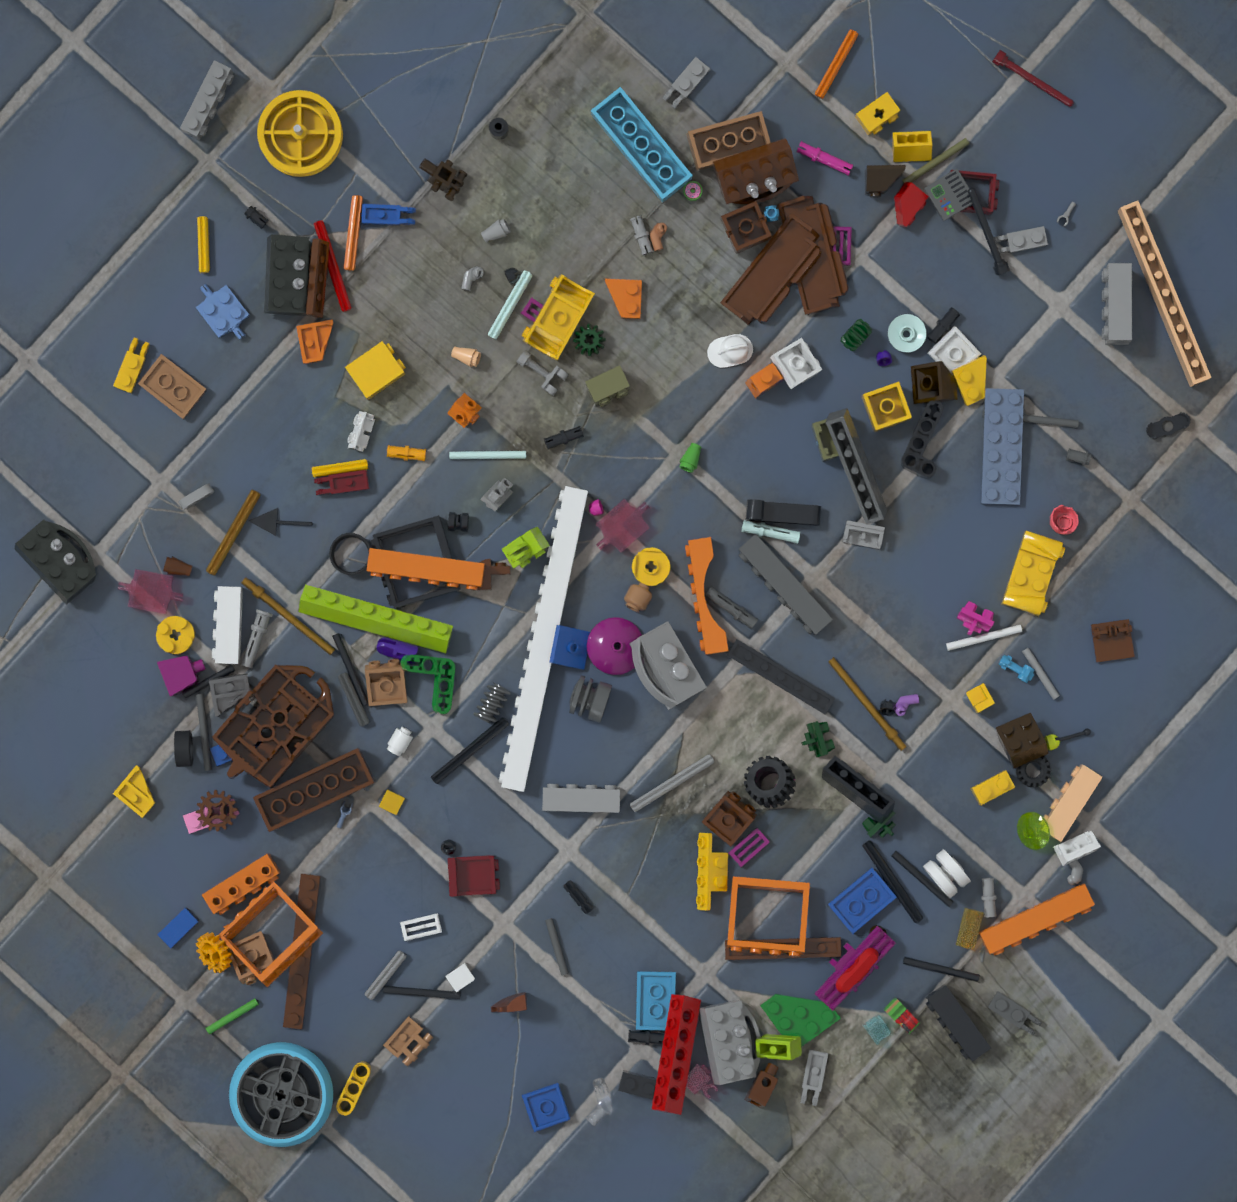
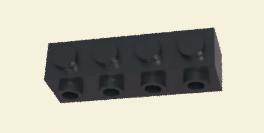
M834 756L823 768V780L880 824L894 811L895 801L879 790L873 783L866 780L859 772L853 770L843 760Z
M945 984L926 997L928 1002L925 1004L932 1013L936 1011L939 1015V1018H937L943 1029L945 1027L949 1029L951 1033L948 1036L954 1044L959 1043L962 1047L960 1052L966 1060L970 1058L973 1062L991 1049Z

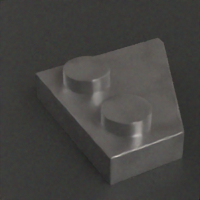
M247 673L209 679L215 717L219 716L229 707H232L250 691Z

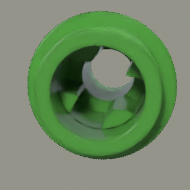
M691 443L680 459L679 467L684 471L693 473L694 469H697L702 447Z

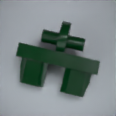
M819 721L806 724L808 732L804 733L806 741L801 742L802 746L808 745L809 751L814 750L816 758L827 755L828 752L835 749L832 739L824 741L823 733L829 732L827 722L819 723Z
M893 811L882 824L879 822L876 824L868 817L862 823L868 832L867 835L871 838L882 827L883 830L878 835L883 838L888 833L892 837L894 833L891 830L896 824L891 821L886 826L885 823L896 813Z

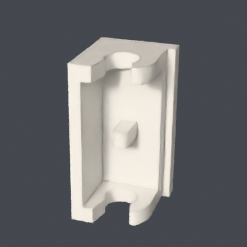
M1087 831L1053 848L1062 866L1097 851L1101 846L1094 833Z

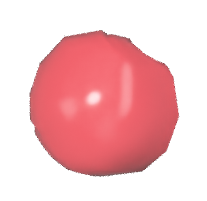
M1059 505L1053 509L1050 515V526L1058 534L1069 535L1076 530L1079 524L1078 515L1072 507Z

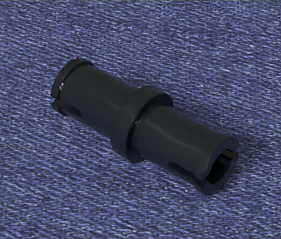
M951 307L945 316L936 322L937 325L926 337L936 344L943 334L950 330V326L960 316L959 312Z
M579 425L566 431L561 430L558 434L544 438V442L549 450L561 444L567 445L568 442L584 437Z
M629 1030L628 1042L645 1043L648 1046L650 1044L663 1045L664 1033H652L651 1030L646 1032Z

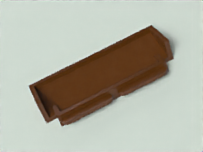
M801 196L778 204L782 224L792 213L820 235L814 243L820 247L821 253L797 283L805 315L840 307L838 297L845 296L849 287L841 255L838 251H833V246L836 245L837 239L828 205L823 203L814 204L813 196Z
M791 213L720 303L747 325L754 318L760 323L768 321L790 293L789 287L791 284L798 283L821 253L820 247L814 242L820 235L812 227Z

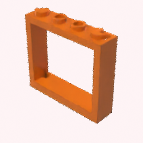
M733 876L727 948H731V951L742 952V949L750 950V953L761 954L762 951H768L770 955L780 956L781 953H789L790 957H800V954L804 955L810 883ZM738 888L803 893L799 946L734 940Z
M273 882L268 888L265 887L258 897L252 899L249 906L244 911L239 912L230 924L224 926L225 929L219 934V937L225 941L224 943L251 972L268 987L323 932ZM279 895L309 927L261 973L231 940Z

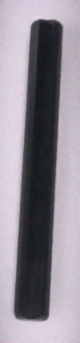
M504 717L499 719L431 776L434 783L439 784L509 726L508 721Z
M866 841L862 847L913 922H920L923 916L872 841Z

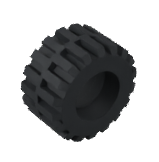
M766 756V759L759 757L758 762L754 760L752 762L753 766H748L746 769L748 774H744V778L747 780L744 781L745 790L761 806L764 805L766 808H770V805L773 808H777V804L782 806L785 804L784 801L786 799L788 801L791 799L789 795L795 792L793 787H796L795 775L788 765L778 757ZM773 773L779 775L778 783L774 788L766 791L761 789L762 781L767 775Z

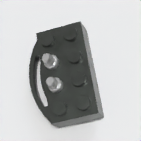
M273 234L267 237L264 313L295 316L306 314L307 286L310 274L308 256L311 255L312 246L309 237Z
M43 519L15 543L14 549L66 605L95 581V566L89 550L81 539L61 525ZM57 531L63 532L79 544L88 558L87 563L82 560L77 549L68 540L60 536Z

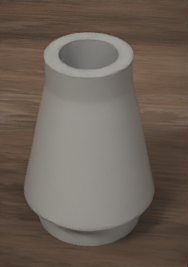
M498 219L485 231L481 232V235L487 243L491 240L508 236L507 234L511 230L505 219Z

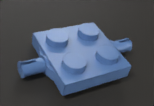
M204 284L200 290L205 294L206 298L196 307L197 311L218 338L233 331L239 340L242 339L245 334L239 326L242 321L249 317L248 312L227 285L216 292H212L207 284Z

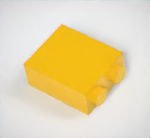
M383 341L345 367L367 400L405 375L403 370L406 367L400 359L395 360L392 355L395 353L389 343L385 345Z

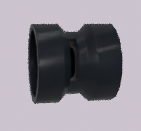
M449 512L448 531L461 530L462 532H468L469 513L456 514L455 512Z

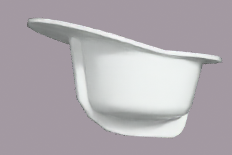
M734 334L715 339L709 345L707 354L714 366L725 368L747 362L752 356L753 345L746 336Z

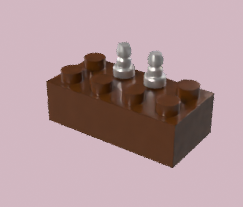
M786 138L713 161L721 194L726 204L764 202L785 191L792 183L799 181L792 150Z

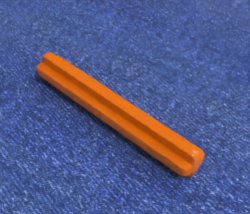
M850 29L815 91L817 97L821 99L825 97L858 37L856 31Z
M359 195L352 196L344 260V269L348 271L355 270L363 204V197Z

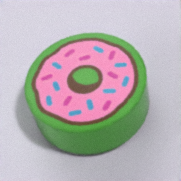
M696 181L688 182L683 189L685 198L689 201L698 200L702 195V186Z

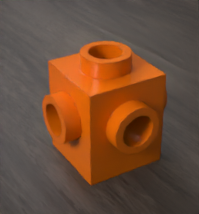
M464 393L455 401L447 414L465 428L469 423L473 425L480 417L478 413L482 407Z

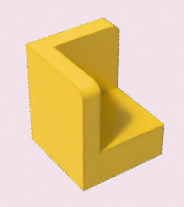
M984 683L966 692L976 713L995 704Z

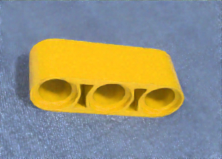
M361 1061L354 1066L336 1105L339 1114L349 1115L354 1110L371 1074L369 1063ZM358 1066L366 1067L367 1074L365 1076L358 1074ZM351 1083L358 1085L359 1091L357 1093L350 1092L349 1085ZM348 1101L351 1105L350 1110L344 1111L341 1108V1102Z

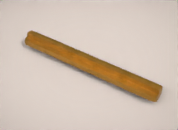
M255 490L250 491L206 569L207 573L213 576L216 575L260 497L259 492Z

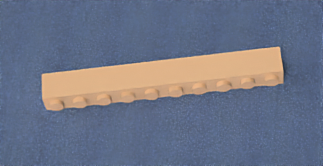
M1139 201L1120 207L1118 214L1189 386L1192 387L1209 380L1211 375Z

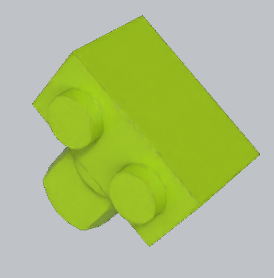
M535 527L502 548V551L513 569L518 566L524 568L531 563L530 559L534 556L537 559L546 553L544 550L550 545L540 529Z

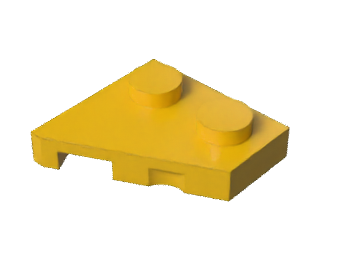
M138 765L133 768L113 793L142 818L145 817L155 804Z

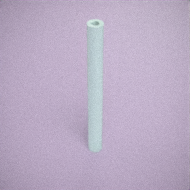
M526 451L449 452V459H526Z

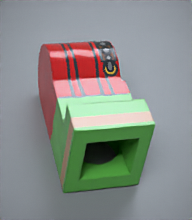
M896 997L883 1009L909 1034L920 1024Z

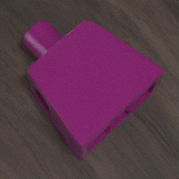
M190 656L157 662L171 697L197 683L199 679L196 673L206 670L203 659L192 662Z

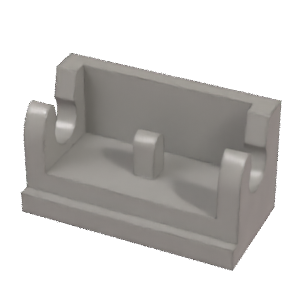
M847 520L842 542L880 549L885 527Z

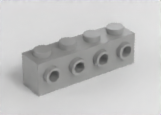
M215 60L213 61L180 127L183 133L199 141L202 136H205L208 130L207 125L217 112L216 107L218 103H221L224 99V91L227 85L229 86L233 81L234 72L231 68Z

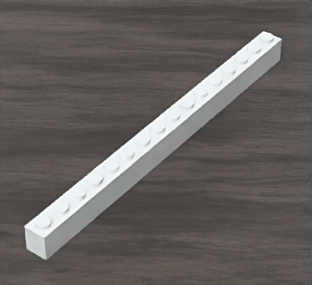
M565 486V490L560 492L559 501L562 502L561 509H557L555 520H558L557 528L553 527L551 539H554L553 546H549L547 557L550 558L549 565L544 566L543 576H546L545 584L541 583L539 595H542L541 603L537 602L535 613L538 614L537 621H533L531 632L534 633L533 640L528 641L527 651H530L529 659L525 658L523 670H526L525 678L521 677L519 689H522L521 696L516 698L515 707L518 708L517 715H513L511 726L514 727L513 734H509L507 745H510L509 753L505 752L503 764H506L504 772L501 771L499 783H502L501 787L525 791L552 665L549 661L556 625H560L588 496L587 490Z

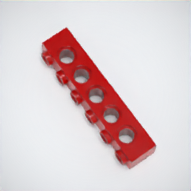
M671 994L652 1110L682 1114L701 999Z

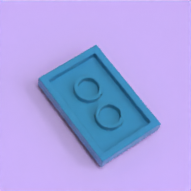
M637 971L636 1030L666 1029L671 994L675 995L676 972Z

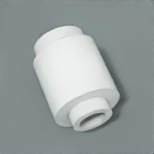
M401 727V729L396 728L388 742L387 750L397 756H401L402 753H405L413 739V736L410 735L412 732L405 727Z

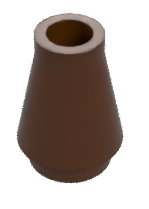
M173 556L172 558L167 557L163 572H167L168 575H185L190 577L193 565H189Z

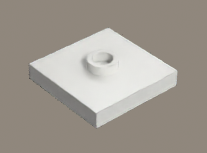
M955 326L927 353L935 362L943 361L951 374V370L977 359L981 355L975 346Z

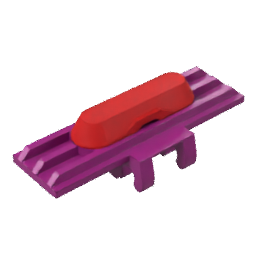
M878 926L856 949L846 943L843 947L847 950V953L838 962L833 958L829 961L836 971L814 994L834 1011L852 990L857 992V988L875 969L879 968L876 964L896 943Z

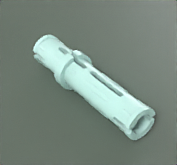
M746 520L743 521L741 531L756 534L761 538L765 536L798 544L800 531L765 525L764 522L760 524Z

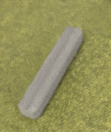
M398 951L365 992V996L368 999L373 1000L405 960L406 955L402 951Z

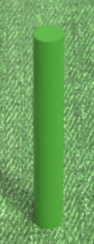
M254 998L206 1027L208 1034L210 1035L258 1006L257 999Z

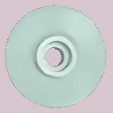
M911 314L900 315L891 322L888 328V338L891 345L898 351L913 352L923 345L926 339V328L918 317ZM904 331H908L910 333V336L908 338L903 336Z

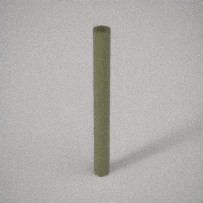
M964 138L904 178L902 182H914L969 145L968 140Z

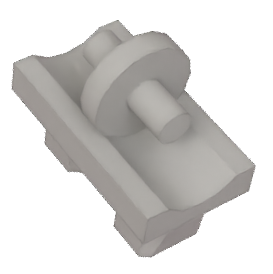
M506 478L501 482L498 480L480 500L485 502L488 508L496 511L512 495L513 491L510 489L513 484Z

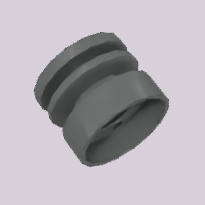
M581 675L574 686L570 698L569 713L574 714L576 707H580L578 716L581 717L586 709L589 710L588 719L600 723L612 685L600 681L595 689L592 688L593 679L590 678L588 686L584 685L586 676Z

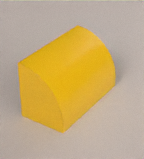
M931 131L893 132V162L931 161Z

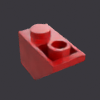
M905 182L894 196L897 224L902 227L911 225L915 220L918 210H922L927 203L928 195L912 182Z

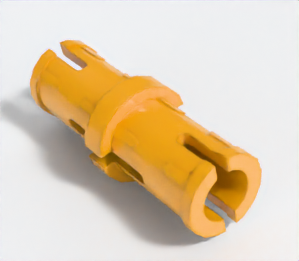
M388 445L387 457L401 458L404 461H408V459L425 461L426 449L409 448L406 445L405 447Z

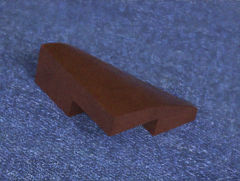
M526 992L514 994L498 1001L491 1006V1012L527 1010Z

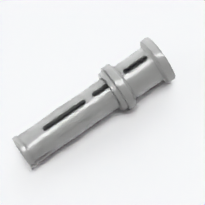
M259 609L256 610L257 616L254 624L251 625V630L253 631L241 665L253 668L263 634L267 633L268 629L266 628L269 619L273 616V614Z

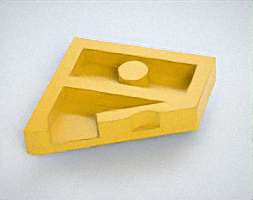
M985 355L951 370L966 406L985 398L987 361Z

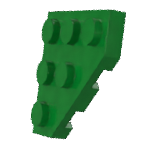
M774 994L760 1005L781 1035L800 1036L801 1047L841 1019L835 1010L832 1011L823 1001Z

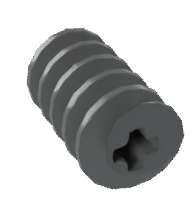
M494 683V686H487L491 691L484 692L487 699H480L483 706L477 705L476 707L480 713H473L474 716L489 724L490 721H497L493 716L500 715L497 708L504 707L500 701L508 700L504 694H511L509 690Z

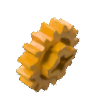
M207 932L197 939L196 946L199 949L196 952L200 953L199 959L202 960L204 966L208 965V970L213 969L214 973H221L230 967L229 963L232 960L229 958L231 953L227 951L229 947L226 946L224 940H220L219 935L215 936L213 932L210 934Z

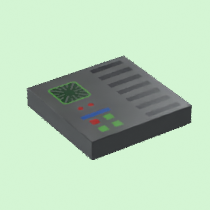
M958 169L953 170L924 188L943 222L972 205L968 194L969 187Z

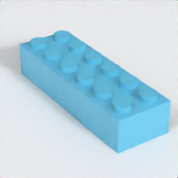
M621 87L591 110L592 117L662 203L692 180L693 175Z

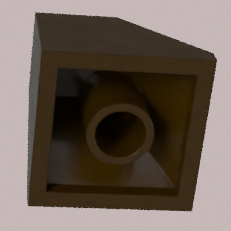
M867 165L865 170V195L870 194V197L873 198L881 197V194H885L903 175L906 165Z
M943 361L911 366L913 404L958 400L956 380Z

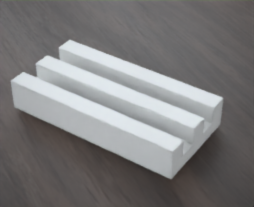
M438 913L400 922L404 941L442 932ZM435 918V922L405 928V925ZM437 926L436 930L407 936V932Z

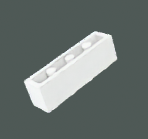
M218 586V591L214 592V602H217V610H214L213 620L217 621L216 629H213V640H216V648L212 649V659L215 660L216 664H240L243 588Z

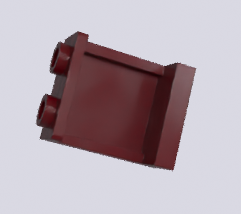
M495 855L448 858L449 896L497 894L496 890H500V880L496 878L495 871H499V861L495 859Z

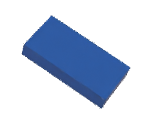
M184 908L157 935L172 948L199 921L187 908Z

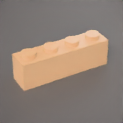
M1083 764L1080 767L1076 766L1071 773V781L1063 785L1060 790L1062 795L1059 799L1055 798L1050 806L1051 812L1049 815L1045 814L1039 823L1042 825L1040 830L1059 842H1062L1102 779V776Z

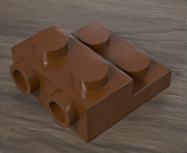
M727 791L702 821L705 826L730 847L757 816L755 808L750 804L745 805L740 801L741 797L734 791Z

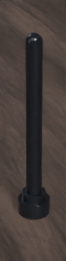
M970 188L968 189L969 197L995 261L993 269L996 275L1004 274L1010 270L1008 262L1001 258L975 189Z

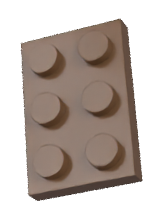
M162 354L138 383L183 420L207 391L205 387Z

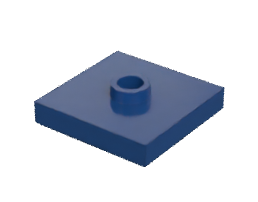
M556 625L549 663L584 670L587 658V640L590 632Z
M559 1083L522 1095L534 1132L571 1120Z

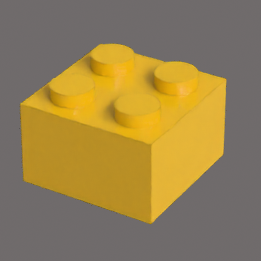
M900 382L870 391L861 396L874 432L906 422L912 418Z

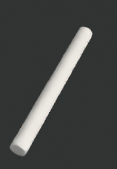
M1016 625L946 643V647L950 651L1020 633L1022 628L1021 625Z

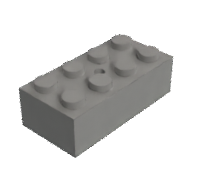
M1108 263L1101 275L1102 283H1105V288L1102 290V302H1105V307L1102 309V321H1105V326L1102 328V340H1105V345H1128L1132 341V263Z

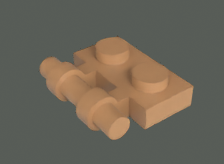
M408 1016L383 1046L397 1058L403 1052L407 1057L402 1062L409 1066L418 1059L419 1053L430 1045L429 1042L433 1039V1036L427 1033L422 1038L419 1033L423 1028ZM416 1040L418 1044L412 1051L407 1048L409 1044Z

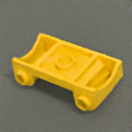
M562 274L558 278H553L549 285L552 287L549 297L530 328L526 326L521 335L524 337V343L554 360H558L595 294Z
M1029 531L1024 532L1001 603L1002 605L1039 616L1041 612L1045 613L1048 604L1045 601V594L1055 563L1058 558H1062L1064 555L1065 547H1062L1063 542Z

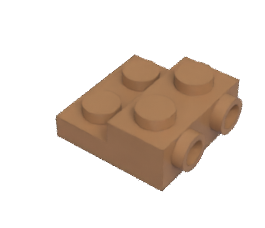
M399 659L388 660V663L380 664V661H371L369 665H365L369 706L407 703L405 671L402 669Z
M262 931L234 943L261 973L275 960ZM229 948L228 952L231 953L230 958L239 981L242 984L246 983V985L256 983L257 977Z

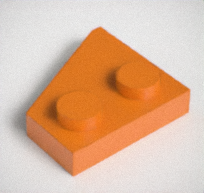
M605 279L606 286L620 317L640 319L642 280Z
M333 319L296 326L303 364L323 361L334 324Z

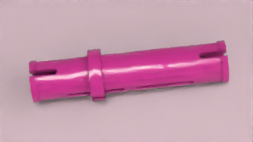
M801 141L799 146L806 150L798 147L796 151L812 158L811 161L815 162L816 160L847 176L850 171L843 167L845 166L849 169L853 167V164L823 152L819 147L814 148Z

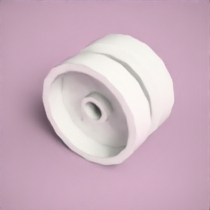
M943 849L936 855V859L941 867L930 860L923 868L949 898H952L958 893L956 886L952 883L953 880L960 887H965L971 881L960 864Z

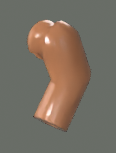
M657 223L650 233L654 251L663 249L661 238L667 231L665 223Z

